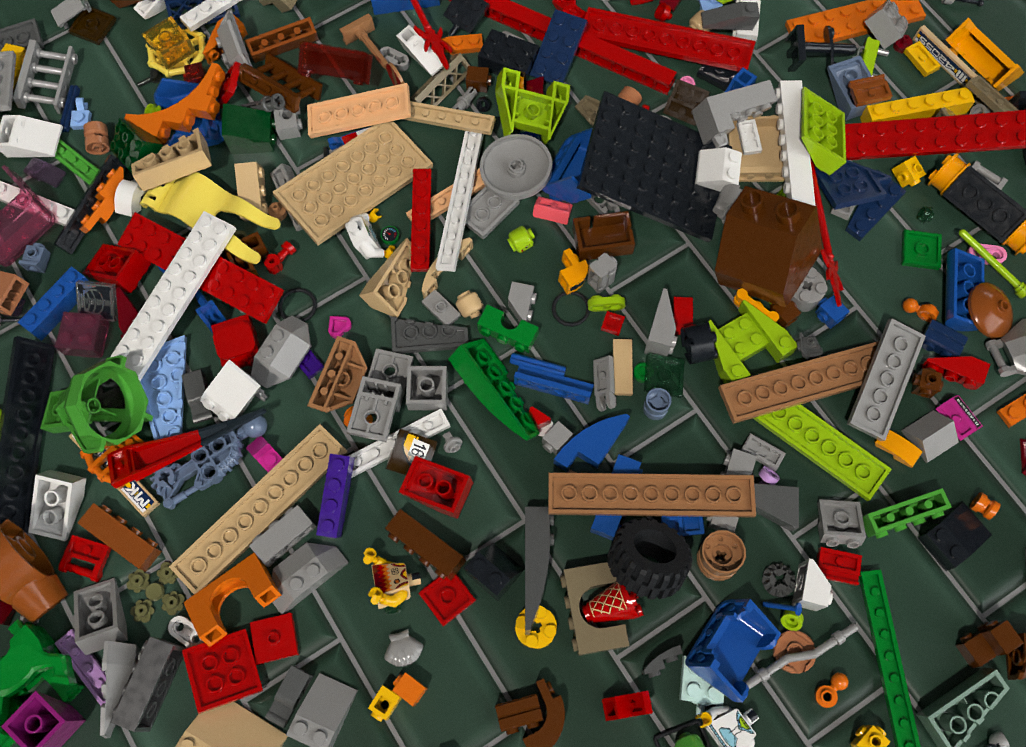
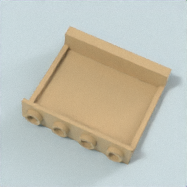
M779 116L748 117L747 120L755 119L762 146L761 153L743 155L736 126L737 120L733 121L735 128L727 136L728 145L732 146L733 150L742 152L739 182H785V177H782L783 161H780L782 146H779L780 130L777 129Z

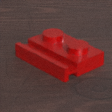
M819 547L817 565L827 580L854 586L859 585L862 555Z

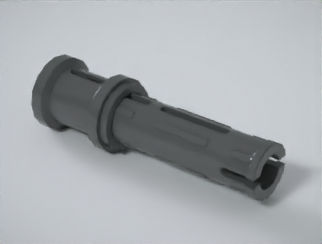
M275 93L271 97L264 96L259 101L241 104L240 106L272 112L274 109H283L285 100L281 94Z

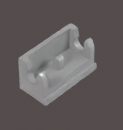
M65 0L52 9L51 13L60 28L64 26L67 29L69 28L67 21L82 10L85 11L87 9L90 12L92 9L88 0Z

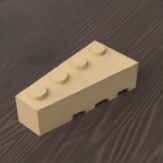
M198 127L192 130L193 134L185 137L183 135L178 138L179 142L171 146L167 144L161 147L162 149L159 153H151L131 164L132 175L143 192L212 166L208 144Z

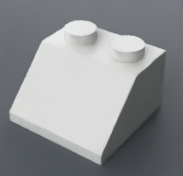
M727 147L700 150L695 184L721 192L725 185H739L742 152Z
M809 558L798 565L791 605L795 606L796 603H801L802 608L813 611L828 607L833 599V593L830 592V583L814 559Z

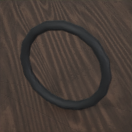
M291 289L280 298L278 304L279 314L283 319L288 318L282 310L283 301L288 295L295 292L306 293L313 302L310 314L300 319L306 322L315 314L317 307L316 298L306 289Z
M577 291L570 293L582 298L586 304V314L577 322H565L558 317L555 310L558 300L567 295L566 292H562L556 296L552 303L553 317L564 326L573 327L582 324L590 314L587 298Z

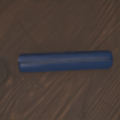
M77 85L69 86L59 125L63 126L62 132H69L71 112L75 111V101L80 93Z

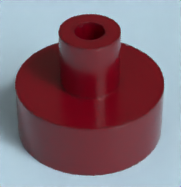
M903 35L902 38L893 43V48L898 53H903L907 47L913 44V41L909 35Z

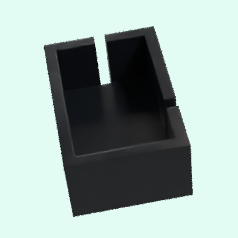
M491 29L478 54V67H487L490 73L496 75L501 72L503 67L520 71V76L524 77V85H526L539 52V45L511 35L507 38L505 33Z

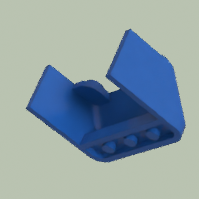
M593 127L573 134L564 141L552 162V175L547 185L542 189L543 192L570 204L591 198V194L577 189V184Z

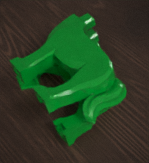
M19 619L8 628L14 636L10 639V648L7 654L0 657V747H12L16 743L1 726L23 704L21 697L34 691L44 680L54 688L63 702H71L86 687L76 682L71 656L59 654L58 648L54 644L55 641L43 627L33 625L31 622L24 623Z

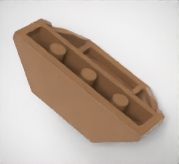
M337 336L309 400L308 407L327 413L354 403L362 376H365L368 369L355 341Z

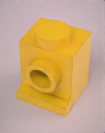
M382 685L368 707L372 711L371 716L380 722L383 719L389 720L402 698L388 687ZM383 701H388L389 706L387 709L382 708L381 704Z

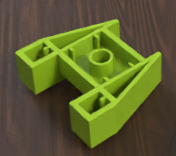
M503 67L497 76L495 95L504 136L510 135L514 128L540 134L541 142L546 145L551 139L569 102L570 85L553 81L547 88L546 95L519 88L520 71Z
M746 300L742 301L738 309L742 316L717 329L711 320L708 321L711 332L714 331L717 337L714 347L717 350L718 358L714 359L718 375L724 384L750 377L751 374L742 362L765 348L776 363L789 357L797 349V343L786 329Z

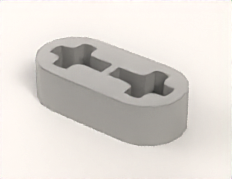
M388 46L380 49L381 54L386 56L384 58L387 62H391L398 71L403 72L409 68V58L404 53Z

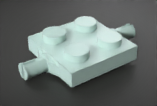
M682 656L679 700L690 701L695 704L696 715L705 712V706H723L724 694L692 672L685 664L687 656Z

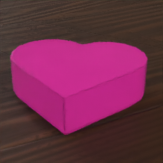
M330 316L328 332L332 338L342 337L344 332H348L351 329L352 323L349 318Z

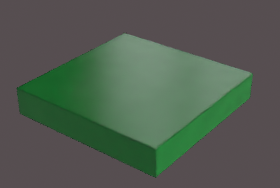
M904 229L902 232L901 265L939 270L941 268L942 234Z

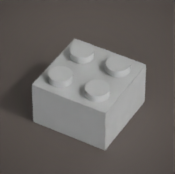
M407 366L406 405L408 410H447V366Z

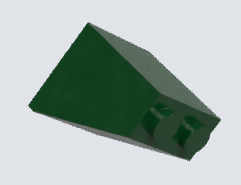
M223 104L222 137L231 154L274 152V145L277 144V139L274 134V130H276L275 119H273L271 112Z

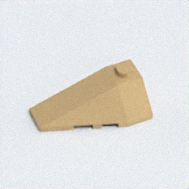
M408 238L404 239L359 295L371 308L392 317H398L406 305L407 289L411 286V242Z

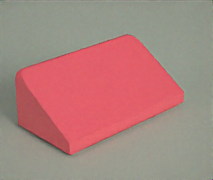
M538 197L534 205L533 217L567 225L573 205Z

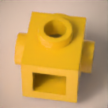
M916 156L891 169L902 188L907 185L913 187L921 182L919 178L926 175Z
M862 725L855 732L856 738L850 745L852 747H887L890 741L885 737L887 735L886 732L879 726Z

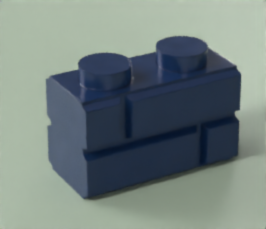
M933 319L925 326L922 332L926 336L922 348L940 354L941 358L959 357L968 340V337Z

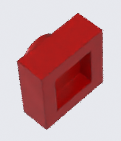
M607 311L601 331L619 336L625 316Z

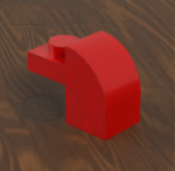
M649 691L602 699L606 721L653 713Z

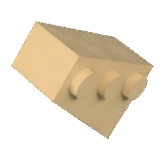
M257 162L234 164L238 197L268 214V206L265 200L266 188L263 167ZM240 216V219H242L243 221H249Z

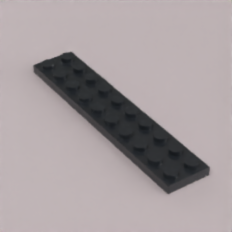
M16 336L13 339L0 420V524L9 519L28 534L35 475L37 474L43 430L40 428L47 406L55 346Z

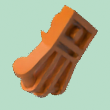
M135 434L119 445L105 446L104 449H109L95 461L92 456L94 453L87 454L81 450L80 456L82 459H85L88 466L87 470L91 474H96L99 481L111 484L109 467L107 466L104 470L100 468L107 461V454L124 446L143 443L144 441Z

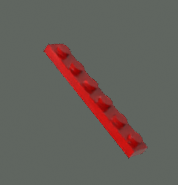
M413 169L411 272H428L430 268L431 169Z

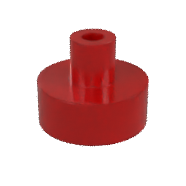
M664 2L657 7L654 17L661 22L666 19L670 20L672 18V13H670L671 7Z

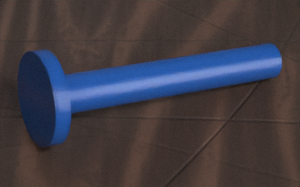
M763 602V607L795 611L797 616H800L802 612L801 603H796L795 606Z

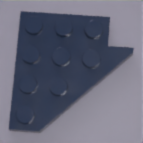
M846 160V163L831 175L820 171L815 166L818 184L834 210L885 199L887 193L881 185L890 183L892 179L890 175Z

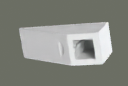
M410 25L396 35L403 49L431 76L444 67L430 46L427 52L424 51V39Z

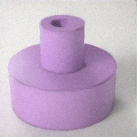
M766 466L758 473L762 478L759 484L776 485L780 480L778 474Z

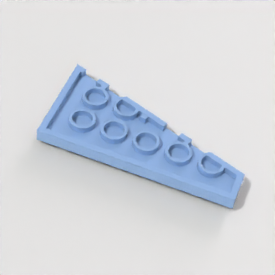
M185 335L164 343L140 381L149 400L146 413L154 416L153 421L149 422L154 440L182 434L184 409L182 375L185 374L187 350V337Z

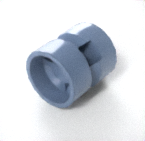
M662 388L650 390L643 404L644 414L652 420L664 418L671 405L670 394Z

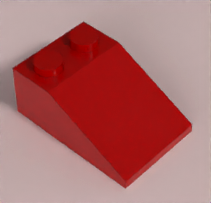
M102 244L83 274L115 289L120 287L124 292L132 293L138 286L142 276L147 273L151 262L144 259V256L135 249Z
M415 456L399 493L440 513L458 519L472 488L473 481L469 475Z

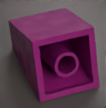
M35 691L1 727L20 747H62L86 720L73 706Z

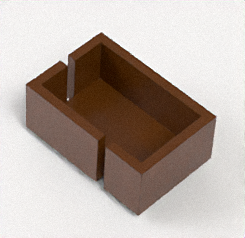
M628 211L593 216L592 228H589L590 216L573 218L572 230L579 261L598 259L603 253L613 257L633 254L635 241Z

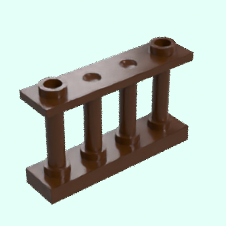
M266 53L265 65L256 69L246 63L240 65V82L264 96L271 97L275 93L281 94L285 100L284 108L292 113L299 111L300 100L307 96H311L318 101L321 99L323 84L269 53ZM268 71V72L272 73L273 75L270 76V77H268V76H266V75L263 74V73H265V72ZM282 79V80H284V81L287 82V83L284 84V85H282V84H280V83H278V82H276V81H279V80ZM296 87L297 89H299V90H301V91L298 92V93H295V92H293V91L290 90V89Z

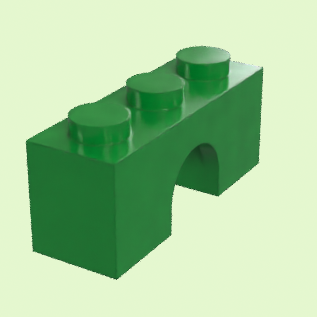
M486 305L477 322L479 333L485 337L491 336L496 338L501 344L514 346L513 348L519 352L525 351L529 353L539 334V327L521 320L516 328L506 329L502 326L505 319L504 312Z

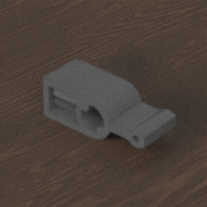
M201 369L183 374L182 380L187 402L191 409L193 423L197 424L214 419L213 412L206 409L200 401L203 393L208 388L206 375Z
M291 665L265 718L285 728L314 676Z

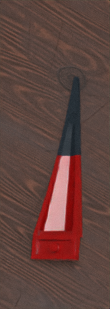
M262 408L202 429L153 441L127 445L107 454L111 485L116 489L133 480L137 482L265 414L267 411Z

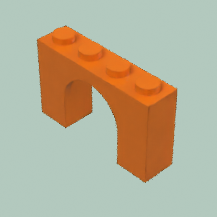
M255 553L183 602L198 637L209 647L228 634L220 618V608L224 600L232 592L241 588H249L253 597L263 608L282 596L267 567Z

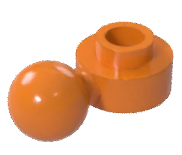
M913 298L906 299L902 305L905 312H917L918 317L927 322H930L932 319L936 321L939 315V311L934 305L924 304L920 306L917 300Z
M835 673L831 677L830 686H819L814 693L816 702L825 708L833 707L838 700L837 691L848 687L849 680L847 676L843 673ZM826 692L830 694L828 701L823 699V695Z

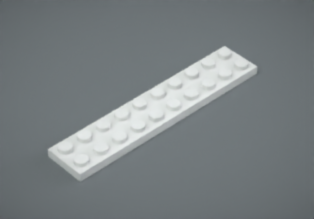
M205 211L196 222L111 355V357L119 355L127 357L125 367L135 371L140 381L236 231L233 225Z

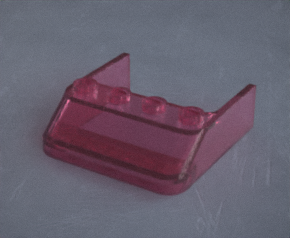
M3 165V170L20 187V193L0 211V265L6 267L24 253L26 245L35 243L51 228L56 218L54 213L16 172Z

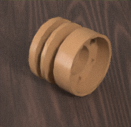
M718 530L710 533L699 547L696 555L699 570L707 578L714 581L730 579L744 564L746 548L743 541L735 533L728 530ZM716 556H717V557H720V556H721L723 559H722V560H716L715 557H716Z

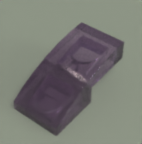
M35 157L30 160L23 170L27 175L38 181L42 180L54 188L59 186L66 175L65 171Z

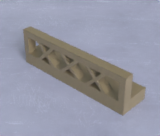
M462 54L452 55L447 60L449 69L446 70L443 67L431 76L410 97V101L422 103L425 98H431V105L437 106L467 75V68L470 65ZM460 63H462V65L466 69L462 74L457 73L458 65ZM448 75H453L452 85L446 84V77ZM437 86L442 87L441 96H435V88Z
M980 75L969 80L965 85L972 92L975 103L986 105L989 107L990 113L1018 111L1013 104Z

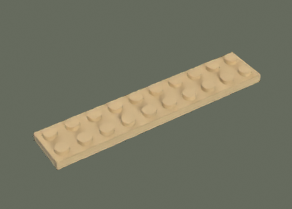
M319 424L178 557L169 568L193 594H196L216 580L249 548V545L253 543L252 540L257 535L267 531L272 522L278 520L327 473L330 454L346 455L348 451Z

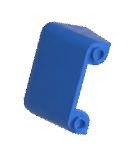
M751 599L725 600L716 608L686 657L685 664L692 672L734 702L743 703L749 691V686L743 682L744 677L759 651L773 649L781 633Z

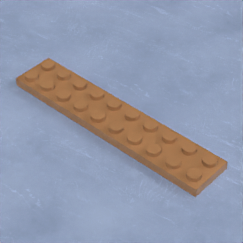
M879 341L720 385L718 389L732 423H738L860 388Z
M549 473L548 515L756 517L754 475Z

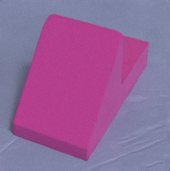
M262 436L256 438L246 447L249 453L267 472L271 471L283 459Z

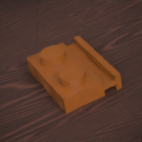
M884 74L849 81L847 86L848 88L850 87V93L856 107L891 100L893 95L888 82L884 79Z

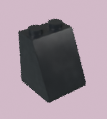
M494 543L478 551L464 567L466 574L496 601L501 599L524 571L519 564Z

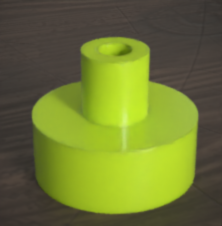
M785 610L781 617L783 627L791 631L800 630L804 621L803 615L797 616L795 611Z

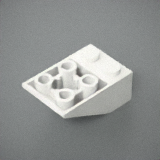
M3 115L0 123V152L7 158L55 157L63 126L21 115Z

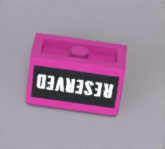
M959 395L950 398L936 408L938 413L954 420L957 437L960 441L983 427Z

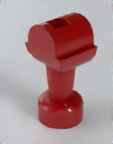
M284 241L281 245L282 250L280 252L266 256L264 264L269 273L277 274L279 271H282L283 260L288 254L293 255L297 251L288 241Z

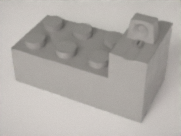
M771 80L707 97L692 110V114L703 145L713 142L716 148L729 144L727 134L735 128L733 121L743 122L750 116L757 118L763 115L764 111L771 109L772 104L777 101Z

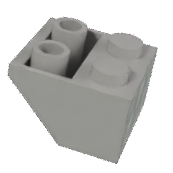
M886 0L864 21L875 38L880 41L883 49H886L902 38L909 27L907 19L899 14L896 3L890 0Z

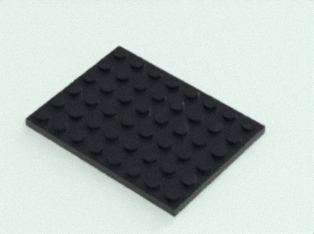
M604 91L600 99L577 189L703 241L710 242L713 238L717 214L713 212V208L720 192L695 184L699 151L716 147L713 142L703 145L698 131ZM729 145L724 146V147H727V148L732 149V146H729Z

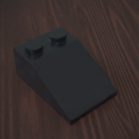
M963 502L919 536L918 539L942 568L948 571L956 568L969 558L992 534Z

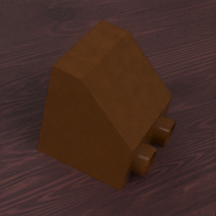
M745 186L726 214L715 267L718 284L736 291L743 288L750 296L786 308L821 254L820 250L823 249L817 206Z

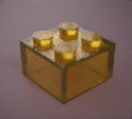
M171 16L141 34L150 50L166 70L196 52L189 37Z

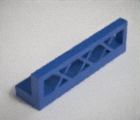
M520 364L518 371L514 375L515 385L589 404L594 384Z

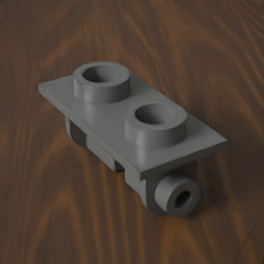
M802 332L800 333L797 347L798 351H801L802 357H805L807 361L811 360L810 358L820 357L823 354V349L817 339L813 336L804 337Z

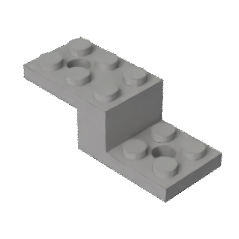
M376 349L368 377L362 376L347 427V434L387 442L395 411H400L407 386V366H412L413 356ZM393 367L395 373L393 375H386L385 370ZM370 414L377 415V419L373 423L366 421L367 416Z

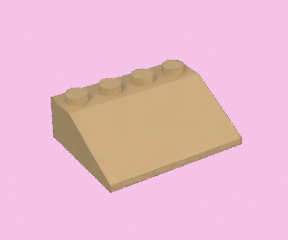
M234 701L198 714L185 730L175 747H282L288 736Z

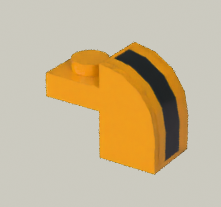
M570 248L563 251L561 261L566 268L560 271L558 282L567 295L580 289L586 281L588 274L586 259L579 262L578 256Z

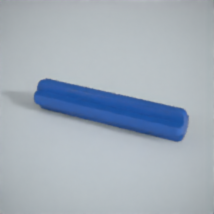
M512 353L510 357V363L519 366L520 364L561 376L565 375V366L517 353Z

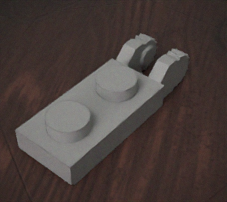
M608 355L593 361L594 396H596L597 409L601 412L605 411L607 406L609 409L616 406L613 357Z

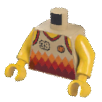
M368 547L364 551L363 562L365 564L373 562L371 566L375 587H372L368 594L369 597H372L370 599L371 603L374 605L378 604V609L387 606L395 608L405 600L410 599L409 587L421 584L420 573L407 574L404 563H395L380 556L376 557L377 553L373 548Z

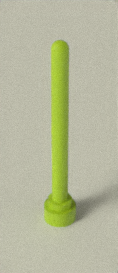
M961 229L959 236L1014 287L1013 290L1020 299L1026 296V283L1020 282L966 230Z

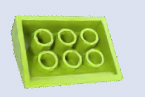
M803 87L801 139L815 166L820 171L831 175L846 163L845 113L806 87Z

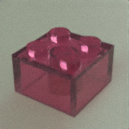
M63 312L55 348L68 356L102 358L110 323L101 314Z

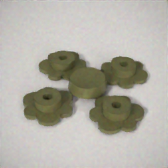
M163 562L160 570L157 571L160 583L150 584L148 581L150 575L140 569H137L134 574H129L127 588L134 590L135 593L146 590L145 594L148 598L144 601L138 600L136 606L131 608L130 613L134 616V621L149 622L151 615L155 612V609L152 607V601H158L161 598L164 603L162 610L167 611L169 615L173 616L177 611L183 610L184 595L178 594L176 591L164 595L165 589L163 585L168 583L174 584L176 578H178L169 568L171 565L169 562Z

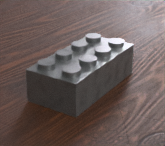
M150 636L142 646V655L132 668L133 674L122 690L123 696L119 704L113 709V718L110 723L133 732H150L183 659L182 650L186 648L170 641Z

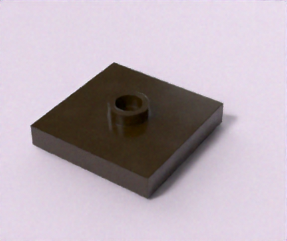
M92 7L90 12L87 9L85 11L82 10L69 28V33L100 45L117 19L113 15Z

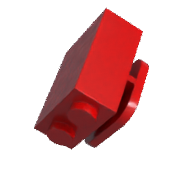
M248 314L211 325L214 345L222 367L228 360H231L240 369L246 366H253L254 356L260 349L253 320Z

